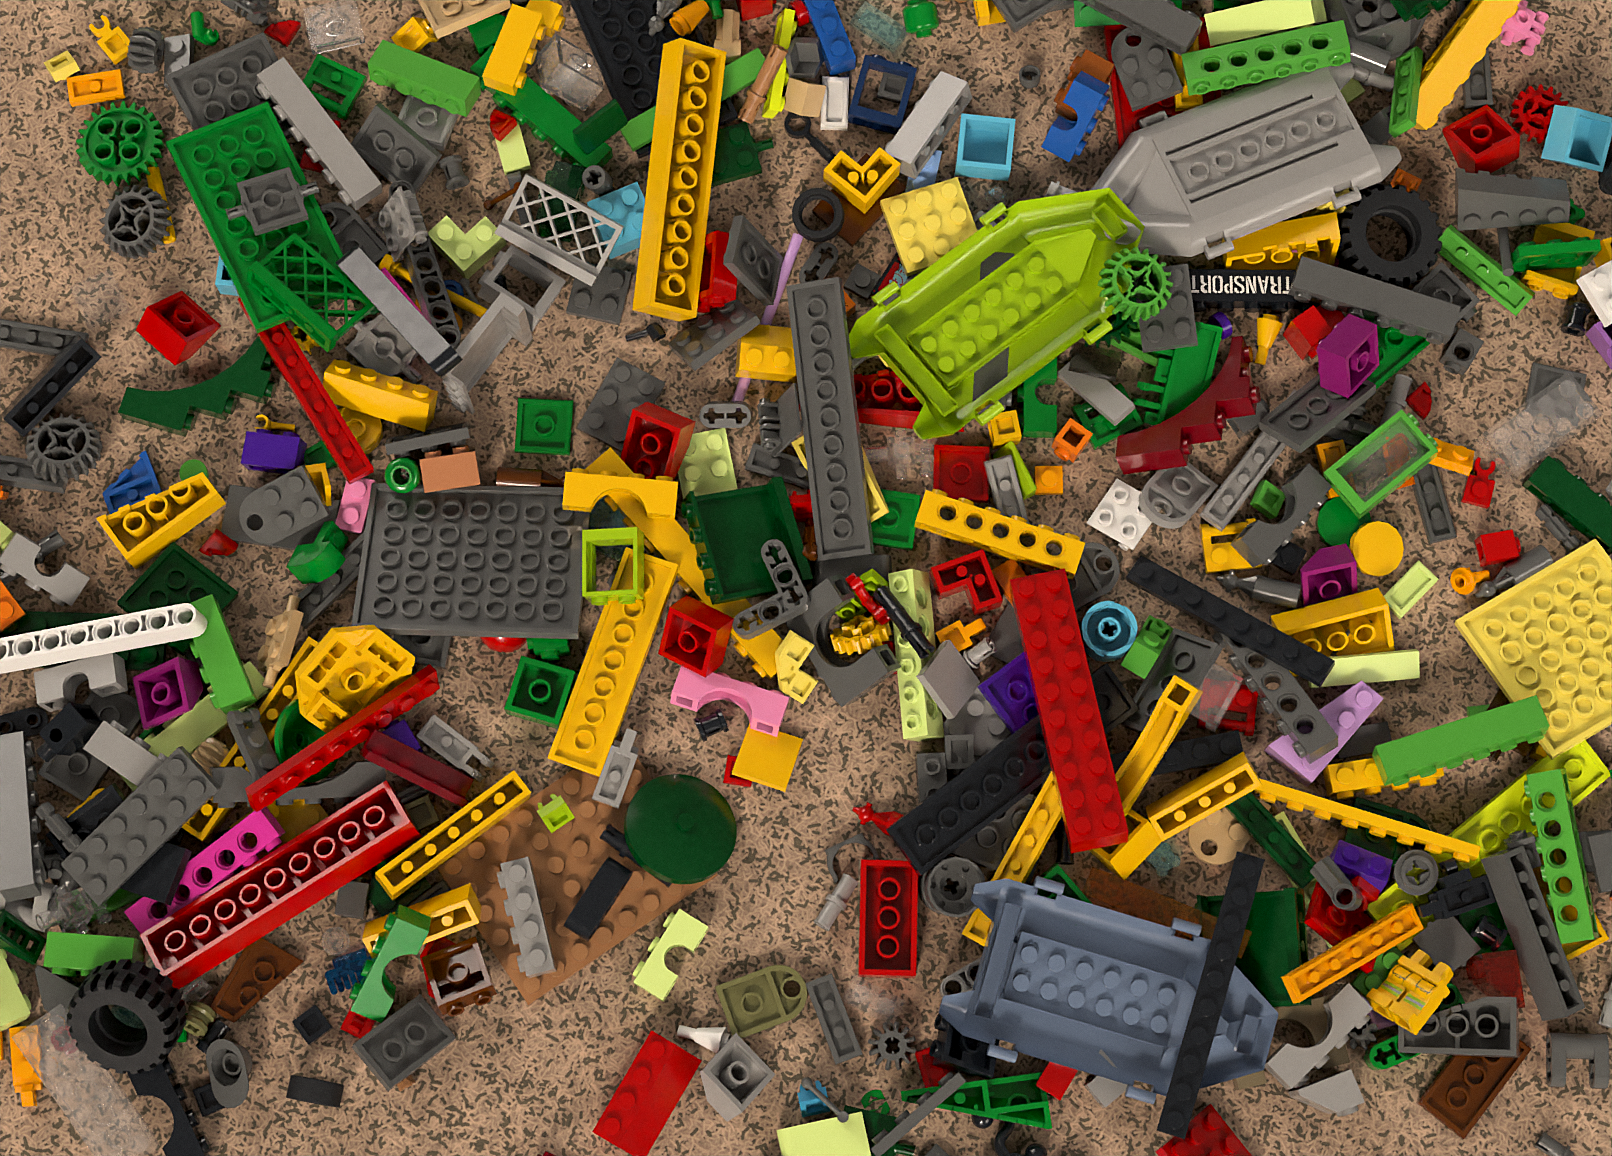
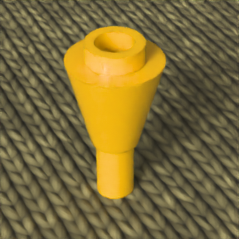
M1263 314L1262 318H1257L1258 350L1255 364L1264 366L1266 364L1268 351L1271 349L1283 326V323L1279 322L1278 316Z

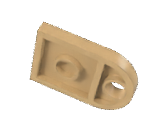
M1253 794L1269 811L1271 805H1269L1265 801L1260 800L1259 797ZM1225 807L1189 826L1188 843L1191 851L1198 859L1211 865H1222L1235 859L1237 851L1241 852L1251 837ZM1210 840L1215 843L1216 852L1214 855L1207 856L1201 851L1203 841Z

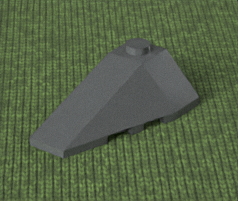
M1486 996L1472 1002L1435 1012L1417 1035L1398 1025V1052L1519 1058L1517 997Z

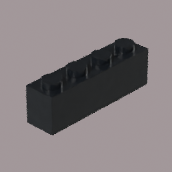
M77 335L1 413L2 418L25 437L98 362L101 355L81 336Z

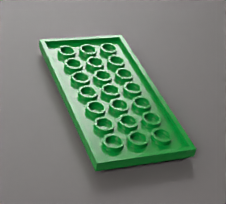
M268 102L166 141V146L256 333L265 331L290 319L247 281L248 267L256 260L260 262L294 232L354 284L335 263L343 254L313 194L304 197V206L308 214V220L255 236L251 223L245 215L228 220L225 209L241 205V197L237 188L238 182L290 167L294 179L300 186L308 184ZM292 244L287 249V256L303 257V251L296 244ZM271 262L266 266L272 273H283V263ZM287 263V274H303V264ZM307 264V274L323 275V268L318 264ZM287 280V287L292 291H304L303 281ZM307 281V291L323 292V282ZM327 282V292L343 293V286L338 282ZM308 298V305L312 309H318L324 306V299ZM328 299V304L340 299Z

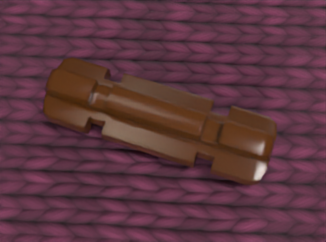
M807 518L805 521L806 528L804 530L802 554L807 557L808 561H815L818 558L814 521L812 518Z

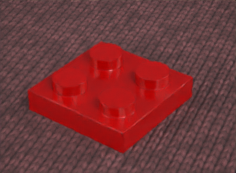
M934 445L933 489L944 491L948 494L947 497L955 500L965 498L973 502L988 503L989 482L983 462L989 460V447Z

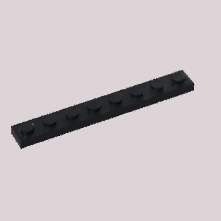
M1140 555L1126 576L1127 582L1318 687H1321L1335 665V660Z

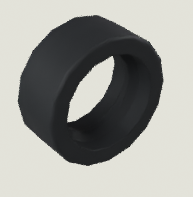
M811 188L801 193L795 200L792 208V220L798 233L805 239L813 242H826L834 238L841 231L844 223V209L839 198L832 191L824 188ZM813 200L827 201L834 210L833 222L824 230L815 231L809 229L802 219L804 207Z
M291 1075L286 1098L339 1108L344 1085Z

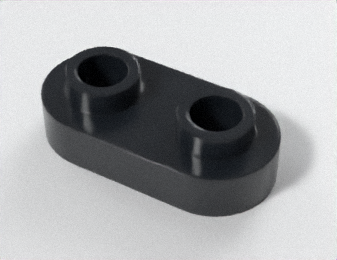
M29 707L1 715L0 735L23 731L27 738L38 736L40 731L50 722L49 715L39 707ZM37 716L38 722L35 725H30V718ZM9 723L10 730L3 733V725Z

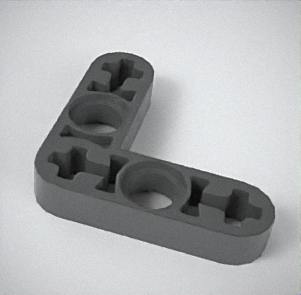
M777 539L768 540L764 543L761 555L779 593L735 616L732 624L733 629L742 639L749 640L803 614L810 606V597L785 545ZM773 548H776L779 551L778 556L782 561V563L778 565L775 559L771 556V550ZM785 570L792 571L793 577L788 583L779 582L781 572ZM789 590H795L796 594L801 598V604L796 606L792 603L794 599ZM775 606L779 610L777 617L771 620L766 619L764 616L766 609ZM758 614L763 624L760 625L754 615ZM745 620L750 623L748 631L742 628L743 621Z

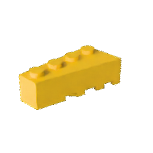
M1337 212L1281 221L1232 241L1234 250L1221 255L1223 269L1296 270V266L1302 256L1334 266L1341 239Z

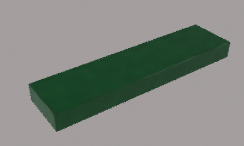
M1251 792L1225 806L1229 813L1298 888L1303 889L1315 878L1310 870L1316 862Z

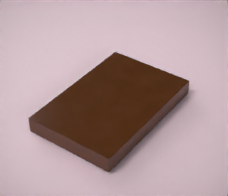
M866 153L857 163L863 166L871 156ZM895 179L866 214L832 189L831 191L839 198L844 209V223L837 235L853 248L884 215L880 206V200L902 194L907 187ZM821 200L812 210V213L829 227L834 219V210L827 201Z

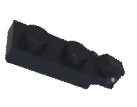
M1483 874L1452 887L1433 891V893L1427 895L1429 902L1414 906L1419 917L1424 918L1433 914L1434 919L1438 920L1447 919L1494 903L1496 899L1487 875Z

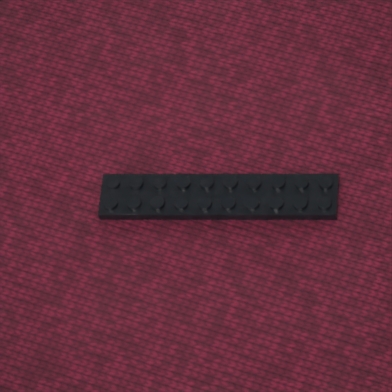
M1107 663L1091 674L1105 735L1139 710L1137 704ZM1039 714L886 828V831L918 876L923 875L1047 780L1052 770Z

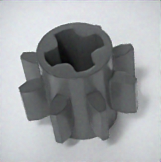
M1370 1019L1360 1028L1362 1029V1035L1357 1036L1358 1029L1356 1027L1347 1034L1350 1037V1047L1353 1050L1359 1046L1363 1047L1366 1051L1368 1049L1367 1046L1371 1042L1377 1043L1373 1032L1378 1031V1027L1374 1023L1369 1024Z

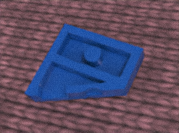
M147 451L141 452L139 455L140 459L129 470L126 468L119 475L118 480L102 493L110 514L119 511L118 508L127 504L131 506L145 500V497L150 494L163 492Z

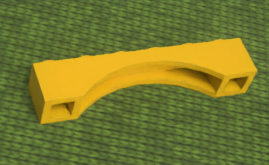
M1174 675L1159 698L1143 732L1115 774L1125 816L1203 693L1202 690L1179 676Z

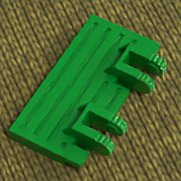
M1195 321L1198 346L1153 351V353L1171 358L1170 360L1158 358L1153 381L1164 383V387L1140 381L1137 383V388L1140 390L1160 393L1157 403L1143 398H1134V405L1158 410L1157 414L1145 411L1143 423L1151 425L1162 423L1180 413L1209 388L1223 331L1222 327Z

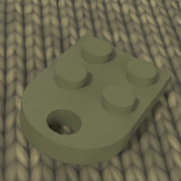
M785 965L768 966L715 986L732 1035L737 1033L741 1039L794 1019L803 1010L807 999V988L802 976L793 968ZM796 981L800 985V992L797 996L789 997L784 993L783 987L786 982Z

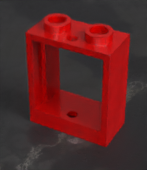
M716 230L705 237L697 308L699 313H708L710 309L723 307L726 303L736 300L737 278L723 264L729 233Z

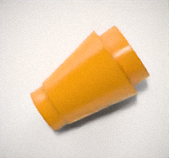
M696 0L673 12V17L670 19L672 28L681 36L691 34L706 13L709 12V6L704 0Z

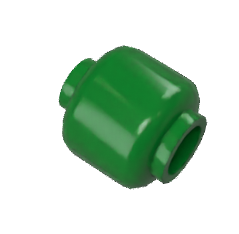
M928 0L907 1V6L902 10L906 31L909 34H916L917 39L932 36V30L939 27L936 4Z
M410 456L395 458L385 469L384 478L386 484L397 493L413 491L422 481L419 462Z

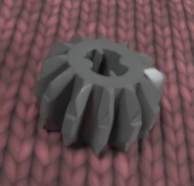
M139 27L133 31L130 43L127 46L128 64L132 67V70L144 74H153L160 69L166 45L164 43V35L159 30H154L151 27Z
M884 1022L882 1024L884 1034L877 1028L873 1030V1033L880 1038L879 1041L875 1039L868 1040V1044L877 1045V1049H872L868 1053L870 1056L877 1053L881 1055L874 1062L877 1066L885 1059L887 1060L885 1070H890L891 1061H894L896 1069L900 1070L902 1069L900 1058L907 1064L911 1062V1059L905 1055V1052L916 1053L915 1048L907 1047L908 1043H913L916 1039L914 1036L907 1039L904 1038V1035L910 1030L908 1027H905L901 1033L897 1032L899 1022H894L893 1031H890L888 1023ZM890 1038L892 1041L895 1038L898 1040V1053L894 1054V1051L889 1054L886 1052L887 1044L885 1041Z

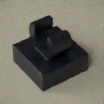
M1454 858L1438 863L1440 871L1444 876L1436 882L1438 890L1473 879L1469 868L1458 871Z

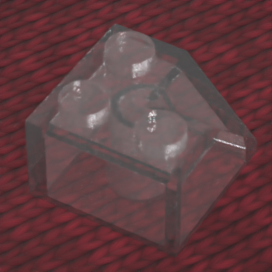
M557 34L551 37L536 56L542 89L550 95L555 94L562 98L571 107H578L585 111L604 89L601 70L594 56Z

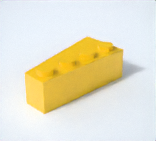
M202 472L169 486V489L166 491L150 494L145 497V500L131 506L127 504L118 508L119 511L110 515L104 514L96 519L125 559L135 569H138L172 542H175L224 506L226 502Z

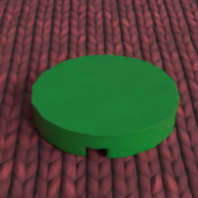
M1334 497L1321 507L1317 513L1315 525L1320 539L1325 545L1331 547L1346 543L1349 548L1350 539L1354 532L1364 523L1372 521L1369 512L1358 519L1340 497Z

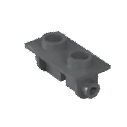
M1347 416L1323 436L1337 441L1344 440L1345 444L1355 447L1378 427Z

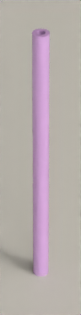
M793 233L782 263L774 305L766 306L761 319V325L771 326L803 240V236ZM740 377L732 401L744 400L751 378Z

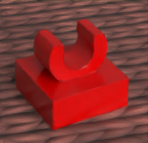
M807 490V494L797 495V492L793 491L792 496H789V501L796 522H805L807 518L813 519L810 490Z
M1361 876L1350 879L1351 883L1361 891L1363 897L1361 905L1355 910L1356 914L1366 911L1368 904L1378 900L1380 890ZM1348 889L1342 893L1345 896L1344 905L1349 904L1353 899L1351 890Z
M349 1010L340 1029L361 1039L373 1030L377 1021Z

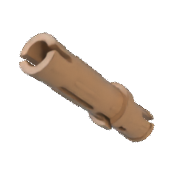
M775 43L772 44L754 84L746 92L747 98L738 113V117L741 120L753 124L762 103L766 102L768 90L788 53V50L784 49V47Z

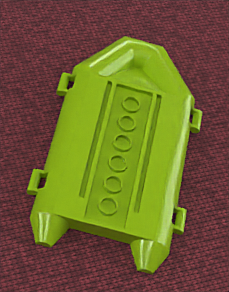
M1110 188L1018 201L1008 209L1000 202L979 218L984 227L901 288H899L895 281H892L871 297L876 306L856 320L849 334L851 358L856 359L880 355L919 400L923 407L913 425V430L921 440L953 435L973 419L981 426H984L1005 410L999 402L1001 398L1083 338L1089 345H1092L1113 329L1107 319L1112 316L1114 307L1112 305L1106 307L1104 303L1108 298L1099 297L1100 292L1104 290V288L1097 286L1098 281L1103 279L1099 276V272L1105 268L1104 262L1107 259H1111L1113 253H1120L1123 248H1128L1131 252L1134 247L1139 246L1145 226ZM1003 214L1005 219L993 227L990 223ZM1121 219L1133 223L1141 230L1135 242L1127 245L1115 242L1128 231V227ZM1104 231L1112 238V240L1106 237ZM995 252L1014 253L1011 259L980 281L981 262ZM1123 266V267H1125L1126 269H1128V268L1131 269L1132 266ZM1117 283L1118 288H1119L1120 292L1122 293V288H1121L1120 284ZM896 293L898 298L887 306L882 303ZM1097 323L1100 324L1091 332L1087 333V331L1091 329L1093 326H1095ZM1009 347L1007 377L972 402L974 372ZM989 404H992V406H990L988 409H986V410H985L984 412H982L980 415L978 414V412H980V411H981L982 409H984L986 406H988Z

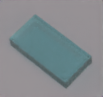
M866 1L850 21L851 26L893 54L909 34L904 26Z

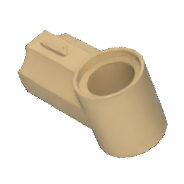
M723 9L722 13L724 16L716 20L714 48L725 51V64H730L741 57V40H739L740 12H736L733 9Z

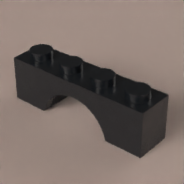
M167 1057L162 1064H158L156 1068L150 1071L143 1070L142 1073L131 1074L130 1071H127L138 1096H155L164 1101L172 1112L174 1127L170 1139L162 1148L165 1156H210L208 1152L212 1151L211 1145L205 1135L200 1136L196 1126L200 1124L195 1111L193 1109L188 1110L184 1102L188 1097L181 1083L176 1084L172 1076L175 1068L170 1058Z

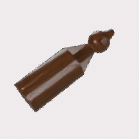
M498 467L496 486L564 488L565 476L558 479L540 469Z

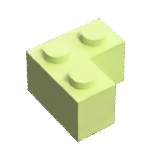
M447 215L428 231L432 246L467 279L507 245L504 238L494 234L497 227L486 216L466 234Z

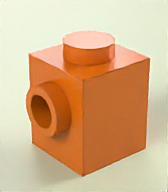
M1070 418L1055 437L1051 447L1054 449L1055 455L1064 461L1070 460L1074 463L1090 442L1093 433Z

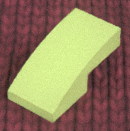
M517 122V126L501 142L495 138L505 175L519 170L531 169L521 129Z

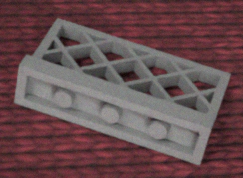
M526 173L494 234L582 282L593 286L624 226ZM528 182L539 188L542 198L527 201L524 190ZM545 191L552 195L546 196ZM522 197L523 204L517 205ZM557 197L563 200L566 211L552 215L547 200ZM543 201L548 217L533 220L529 205ZM569 204L574 206L575 209L570 210ZM525 207L529 219L528 223L520 225L510 219L515 209ZM578 211L585 212L588 215L590 225L576 229L572 213ZM568 215L572 230L558 234L554 218ZM593 217L600 222L595 223ZM549 220L553 236L544 238L538 235L535 224ZM606 224L616 229L611 239L601 242L596 227ZM531 225L532 231L525 227ZM592 228L596 243L582 247L578 232ZM574 234L578 249L567 251L562 248L559 237ZM555 239L556 244L549 240ZM608 244L605 251H603L602 245ZM598 247L601 259L597 266L586 260L584 250ZM578 252H579L581 258L578 257L577 255H575L574 253H578Z

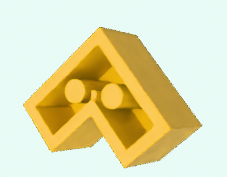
M879 147L863 166H860L841 150L823 170V181L866 214L899 176L901 163Z

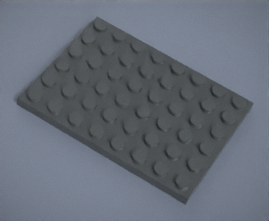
M372 483L351 626L375 625L385 634L579 639L583 602L582 530H590L591 512L563 510L564 488L467 486L425 493L423 484H420L411 492L397 493L391 490L387 484Z

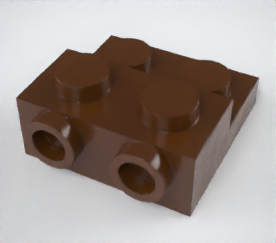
M476 936L422 957L437 1006L442 1015H460L464 1012V1007L474 1003L477 1006L485 1005L492 1000L491 996L497 995Z

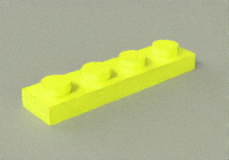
M785 8L777 16L773 43L788 50L791 36H794L797 28V21L794 20L795 10ZM785 58L766 95L767 100L763 104L762 117L773 119L784 108L785 96H782V92L789 79Z

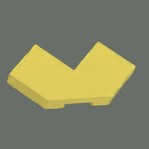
M790 630L775 652L778 685L782 692L803 704L818 683L816 678L800 669V666L815 645Z

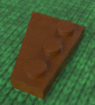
M260 938L243 950L210 1008L217 1014L235 1023L304 961L269 941Z

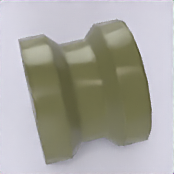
M193 1001L188 1007L189 1013L186 1015V1025L183 1029L192 1035L204 1037L208 1031L207 1026L215 1020L216 1013L206 1004Z

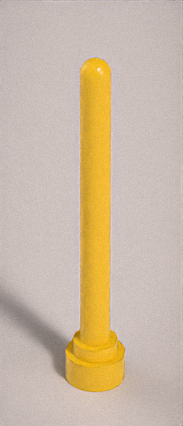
M386 254L378 268L381 270L385 267L393 278L399 277L412 284L408 269L403 268L398 260L394 262L392 256ZM446 289L452 304L480 318L488 310ZM428 291L434 295H437V293H435L434 291Z

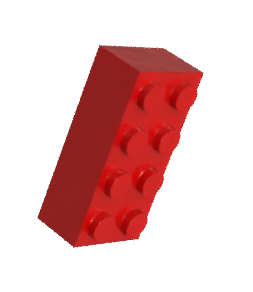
M863 859L860 861L858 977H916L918 874L909 861Z

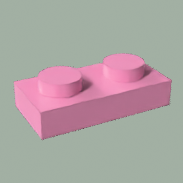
M361 478L350 485L346 480L335 522L342 531L359 535L363 533L367 519L371 485L376 483L375 480Z

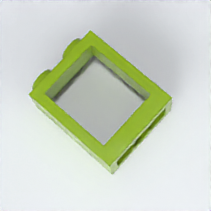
M638 527L582 530V597L591 602V605H608V601L618 600L620 604H634L636 599H644V532ZM633 545V589L596 591V546Z

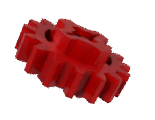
M1542 84L1538 85L1536 91L1532 86H1528L1526 91H1521L1517 95V99L1511 104V107L1514 109L1510 112L1509 117L1516 118L1512 123V127L1519 126L1518 134L1520 136L1524 133L1527 134L1528 142L1535 137L1537 143L1541 144L1544 137H1547L1554 106L1568 105V101H1560L1561 92L1556 95L1552 93V86L1547 91L1543 89ZM1527 102L1528 110L1523 114L1524 104Z

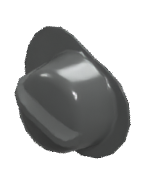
M217 1039L210 1044L206 1052V1063L215 1098L221 1105L226 1108H236L247 1098L249 1091L248 1076L253 1066L252 1057L249 1051L239 1045V1043H234L227 1039Z

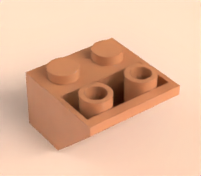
M469 445L452 447V453L442 454L441 449L425 452V457H420L419 459L425 493L480 484L475 449L469 450Z

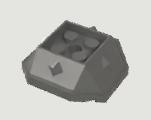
M1323 0L1327 21L1314 25L1344 20L1348 37H1353L1390 51L1391 56L1388 62H1391L1414 47L1428 15L1420 20L1414 18L1404 22L1390 0ZM1362 6H1369L1374 12H1366Z

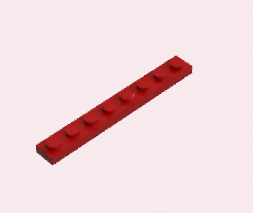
M238 298V304L240 305V307L242 308V310H243V312L245 313L246 317L248 318V320L250 321L251 325L253 326V324H252V322H251V320H250V318H249V316H248V314H247V312H246V310H245V308H244V306H243V304H242V302H241V299ZM282 323L257 333L349 485L373 473L374 468L286 324Z
M429 664L246 787L245 790L250 806L258 812L264 807L271 805L277 798L296 788L305 779L318 773L323 767L343 756L345 752L357 744L364 742L373 728L379 730L386 727L398 716L408 712L425 698L432 696L440 689L437 671Z

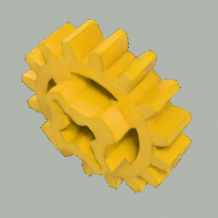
M863 614L854 616V619H850L849 622L841 623V628L833 629L834 633L830 634L834 651H839V654L847 652L848 655H851L854 652H858V655L868 653L874 647L883 645L882 641H888L892 632L889 621L881 626L873 615L867 618Z

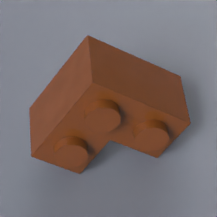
M1087 49L1082 57L1077 55L1069 69L1071 71L1067 77V80L1070 81L1066 89L1061 87L1054 99V102L1057 103L1055 112L1071 121H1077L1076 111L1071 106L1063 103L1074 79L1083 71L1108 85L1115 64Z

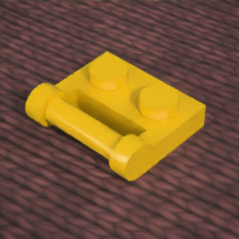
M1255 518L1246 519V522L1227 524L1222 532L1213 525L1209 526V523L1199 525L1206 574L1253 569L1230 545L1232 542L1211 544V537L1238 534L1248 524L1255 522ZM1261 564V565H1258V566H1256V567H1254V568H1261V567H1262V564Z

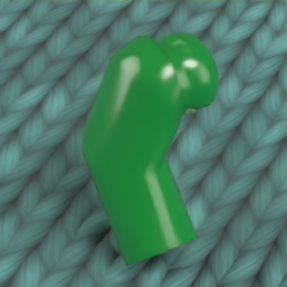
M192 12L190 19L193 38L205 46L216 45L220 38L219 32L216 29L212 31L211 28L205 27L204 14L202 12Z

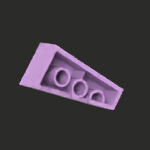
M1361 680L1319 710L1338 735V747L1311 764L1308 763L1305 757L1301 759L1292 747L1294 742L1289 735H1282L1268 745L1264 751L1304 786L1308 787L1384 698ZM1302 726L1298 729L1303 734L1310 733L1313 730L1309 726Z

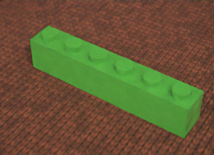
M1535 695L1377 745L1372 756L1384 786L1392 783L1394 786H1399L1407 783L1410 780L1409 778L1420 775L1421 778L1433 775L1437 772L1436 769L1447 766V769H1453L1462 765L1464 760L1474 758L1477 761L1488 757L1490 752L1499 749L1501 752L1512 750L1517 747L1518 743L1527 741L1529 744L1540 741L1544 738L1550 725L1538 697Z

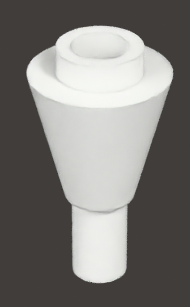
M679 1025L677 1036L694 1040L714 1053H717L731 1038V1034L727 1033V1027L695 1029Z

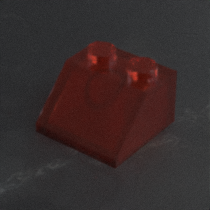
M1516 950L1482 953L1469 958L1470 963L1466 964L1467 976L1469 980H1473V985L1478 990L1490 997H1517L1518 1009L1525 1008Z

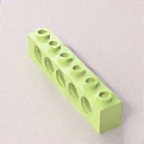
M916 569L888 573L890 591L913 621L921 625L922 633L935 647L932 653L927 649L930 655L920 659L910 643L902 639L900 630L893 622L896 659L901 665V668L897 670L903 739L920 742L944 738L942 711L916 677L936 651L929 573Z

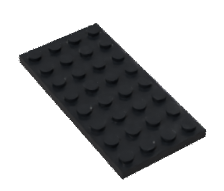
M569 0L611 98L617 100L627 121L656 106L663 44L683 38L706 45L698 25L691 34L681 36L676 33L670 24L673 12L664 19L665 26L663 30L650 36L648 23L650 18L657 14V0ZM683 0L679 9L688 5L686 0ZM730 97L723 100L720 104L718 127L738 119V114ZM652 141L635 151L638 159L650 155Z

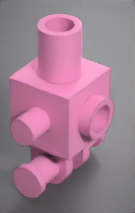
M1521 0L1516 13L1511 18H1508L1502 26L1500 34L1502 36L1501 43L1510 46L1512 42L1516 43L1524 40L1525 44L1520 51L1525 55L1532 56L1535 46L1540 44L1542 39L1540 35H1543L1545 32L1544 24L1548 20L1549 15L1542 11L1535 13L1526 8L1528 1Z

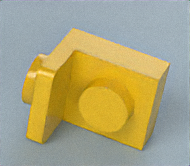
M412 17L391 37L396 45L416 53L429 42L436 43L439 40L428 20L418 17Z

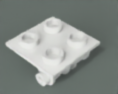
M1116 479L1087 521V524L1118 541V546L1127 551L1129 548L1134 550L1152 522L1141 510L1139 504L1140 491ZM1154 506L1158 512H1160V510L1162 509L1158 506Z

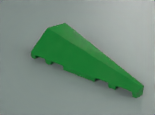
M1043 1072L965 1082L936 1107L1052 1129L1047 1092L1036 1086ZM941 1086L901 1091L902 1101L917 1104L916 1101L929 1090L933 1094Z

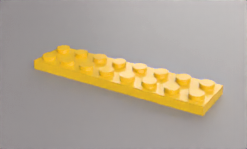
M625 548L610 590L633 589V549ZM644 553V599H636L634 604H620L618 600L608 601V605H604L550 749L548 759L600 777L611 745L616 740L680 568L679 565Z

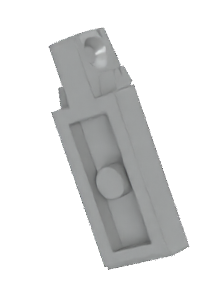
M627 728L622 742L615 740L613 745H611L592 796L593 800L617 809L619 808L638 757L637 752L639 748L632 746L637 735L636 731Z

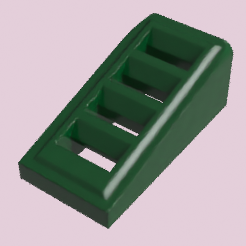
M1 909L0 948L32 965L36 964L47 939L5 909ZM9 930H12L10 936L8 937L7 934ZM22 935L20 943H16L19 936ZM31 940L33 941V944L30 950L28 951L26 950V947L29 941Z

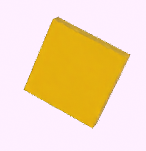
M749 723L732 770V775L785 792L803 739L780 731L777 737L751 729Z

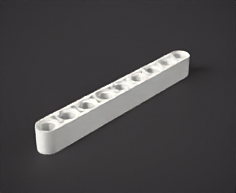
M182 603L0 638V674L198 637L205 632L207 619L193 605Z

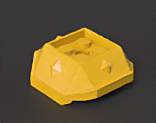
M375 625L331 628L295 671L300 714L322 731L328 733L412 676L415 656Z

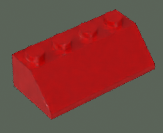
M651 1030L592 1132L632 1156H647L702 1060Z

